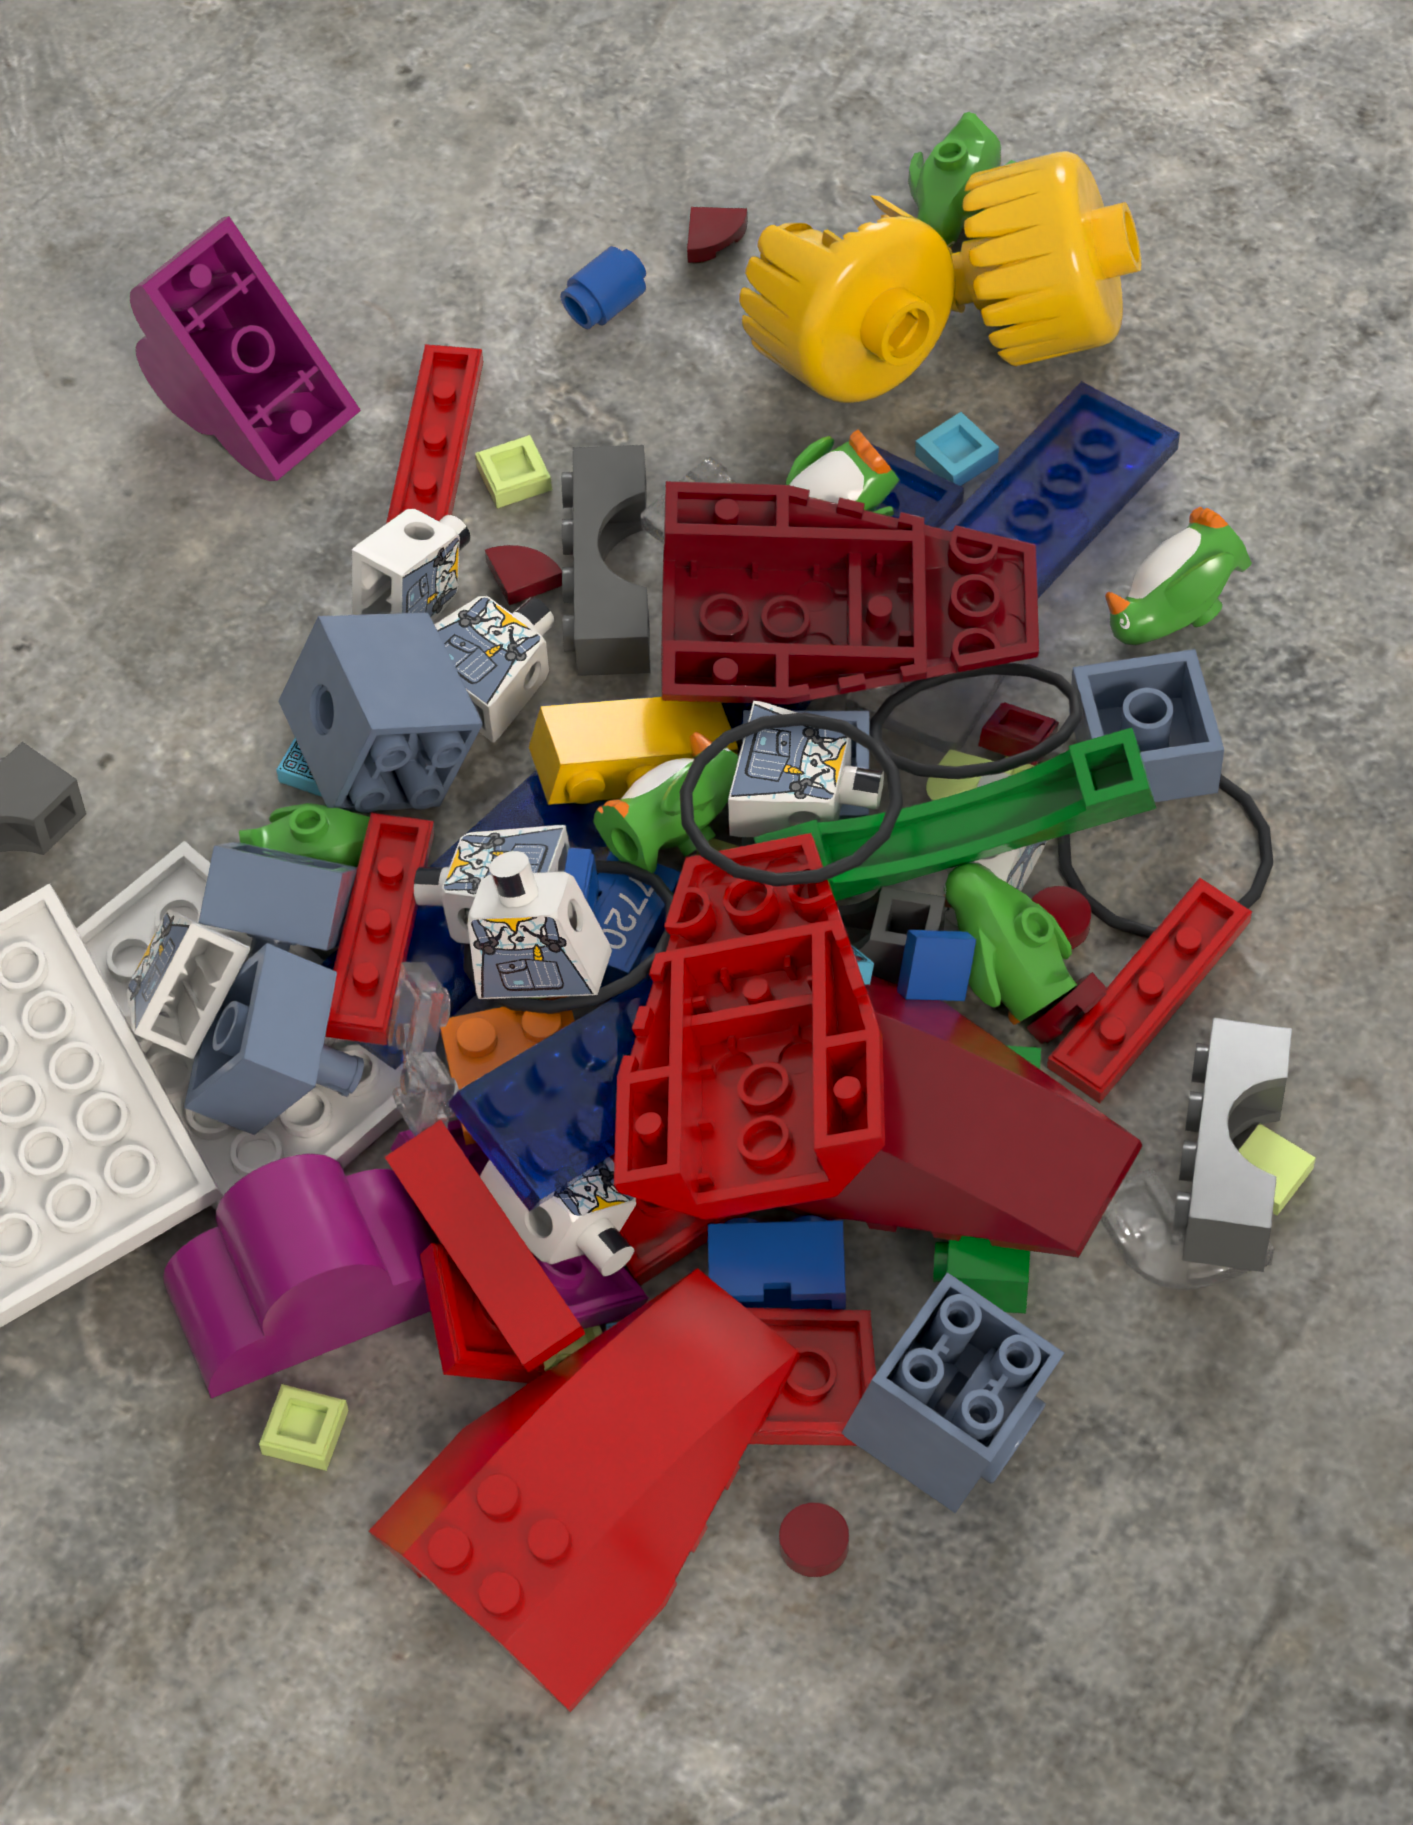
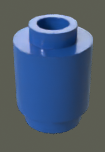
M610 246L568 279L567 288L560 294L562 304L571 318L581 327L591 329L597 323L603 326L646 291L644 281L646 277L645 267L632 251L628 249L621 251L616 247Z

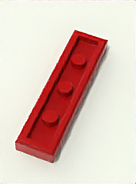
M425 344L386 524L407 509H416L437 521H440L446 515H452L484 363L482 349Z
M377 813L370 814L333 971L337 972L325 1037L387 1045L418 909V904L414 897V878L418 867H427L434 839V821Z
M1199 877L1110 983L1105 991L1106 995L1083 1015L1048 1057L1047 1068L1100 1104L1251 921L1252 911Z
M439 1120L385 1156V1159L528 1373L586 1334L442 1120Z

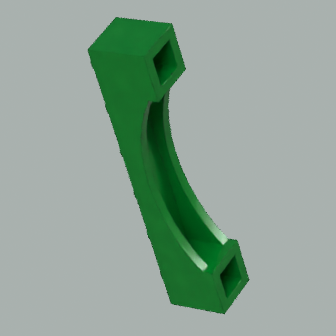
M1133 728L1069 745L1068 751L995 782L941 799L902 808L890 838L860 866L828 879L835 901L880 889L882 886L887 887L1157 809ZM886 812L827 822H818L815 819L754 837V841L757 844L811 833L822 864L827 866L853 855L878 832Z

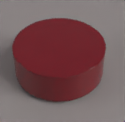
M1052 886L1039 891L1033 896L1031 900L1039 904L1055 918L1071 944V949L1078 947L1086 940L1091 925V907L1087 899L1080 892L1065 886Z
M806 1503L792 1509L783 1519L779 1530V1547L784 1562L796 1573L807 1577H822L836 1571L844 1563L849 1551V1529L844 1517L833 1507L822 1503Z

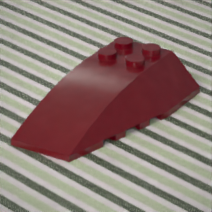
M666 481L662 575V701L753 703V701H760L768 704H792L1038 658L1039 625L1035 544L955 525L953 531L925 525L924 517L903 512L900 513L899 518L864 510L865 503L839 497L838 504L809 497L810 490L791 485Z
M872 975L870 984L865 986L883 1035L885 1146L837 1197L781 1207L802 1216H817L827 1221L846 1219L866 1222L869 1229L896 1232L897 1227L931 1231L934 1238L959 1241L962 1236L989 1239L992 1246L1079 1258L1143 1147L1140 1139L941 1000L905 999L897 992V984Z

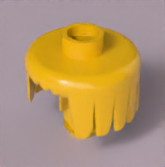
M1069 151L1055 152L973 173L964 189L970 192L963 199V210H986L964 221L966 237L976 239L964 241L960 252L953 253L951 248L948 247L955 270V294L951 311L963 313L965 311V304L974 303L975 307L981 310L986 326L994 327L1015 324L992 332L988 336L994 347L1000 349L1007 348L999 351L998 355L1015 367L1101 347L1112 342L1118 335L1123 320L1120 276L1141 271V252L1138 235L1127 203L1122 202L1104 207L1098 186L1088 165L1077 154Z
M870 195L876 206L887 215H881V218L877 220V224L872 222L861 224L857 228L859 232H848L842 236L843 239L828 229L822 233L806 223H785L780 226H767L762 231L758 240L757 247L761 252L760 258L752 256L745 270L747 279L761 294H757L746 287H743L739 294V302L749 315L742 316V326L752 338L751 342L754 348L819 395L836 402L854 403L874 399L891 391L905 381L923 363L936 345L945 328L953 304L955 270L946 242L931 226L913 217L881 196Z

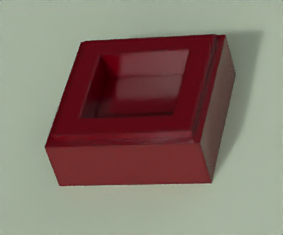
M1004 702L999 705L982 727L978 746L1010 757L1033 749L1056 734L1059 722L1056 719ZM1041 759L1029 764L1036 766Z

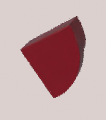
M691 207L687 244L688 263L704 262L716 258V252L726 248L733 242H739L747 229V208Z
M504 545L485 549L486 563L509 606L562 586L561 568L553 559L538 550L518 545Z
M1093 972L1076 981L1077 986L1052 1001L1026 1027L1040 1044L1048 1043L1063 1033L1062 1030L1082 1010L1087 1013L1106 995L1107 987Z

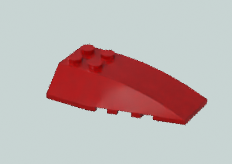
M811 833L718 851L739 865L774 873L817 870L824 867ZM701 855L686 857L664 925L667 933L670 934L668 947L665 952L655 953L649 973L653 981L646 1006H639L632 1027L636 1036L630 1056H623L617 1074L614 1186L618 1193L704 1220L837 1197L885 1146L883 1035L828 880H825L821 883L776 887L735 878Z
M697 1268L464 1427L368 1532L419 1578L423 1576L501 1645L526 1674L571 1712L666 1606L677 1586L676 1578L690 1552L694 1553L708 1528L706 1525L708 1518L724 1489L728 1491L740 1469L739 1461L753 1435H758L797 1363L800 1353Z

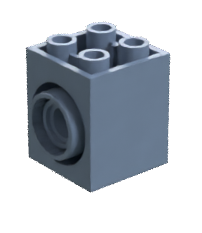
M429 613L318 616L278 701L327 808H340L350 812L370 813L377 810L408 808L421 810L430 807H440L483 725Z
M947 1272L871 1380L841 1434L956 1513L980 1477L993 1484L1046 1406V1403L1036 1395L1064 1355V1352Z

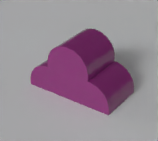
M230 216L219 219L131 290V308L136 321L145 334L136 344V357L151 388L174 415L201 434L215 435L229 454L257 477L267 481H278L361 411Z
M302 1154L268 1163L236 1182L224 1194L217 1206L216 1221L218 1226L198 1235L181 1247L169 1260L163 1273L165 1288L210 1398H214L430 1312L420 1254L431 1243L440 1244V1242L392 1169L366 1170L346 1176L342 1166L335 1159L320 1154Z

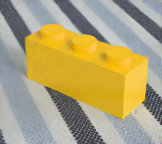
M661 697L540 706L529 750L548 805L574 802L586 804L597 800L622 798L635 781L662 763L682 758L692 759L690 736L694 732H699L713 742L723 732L731 728L721 702L662 701ZM736 741L727 746L728 749L737 754L739 749Z

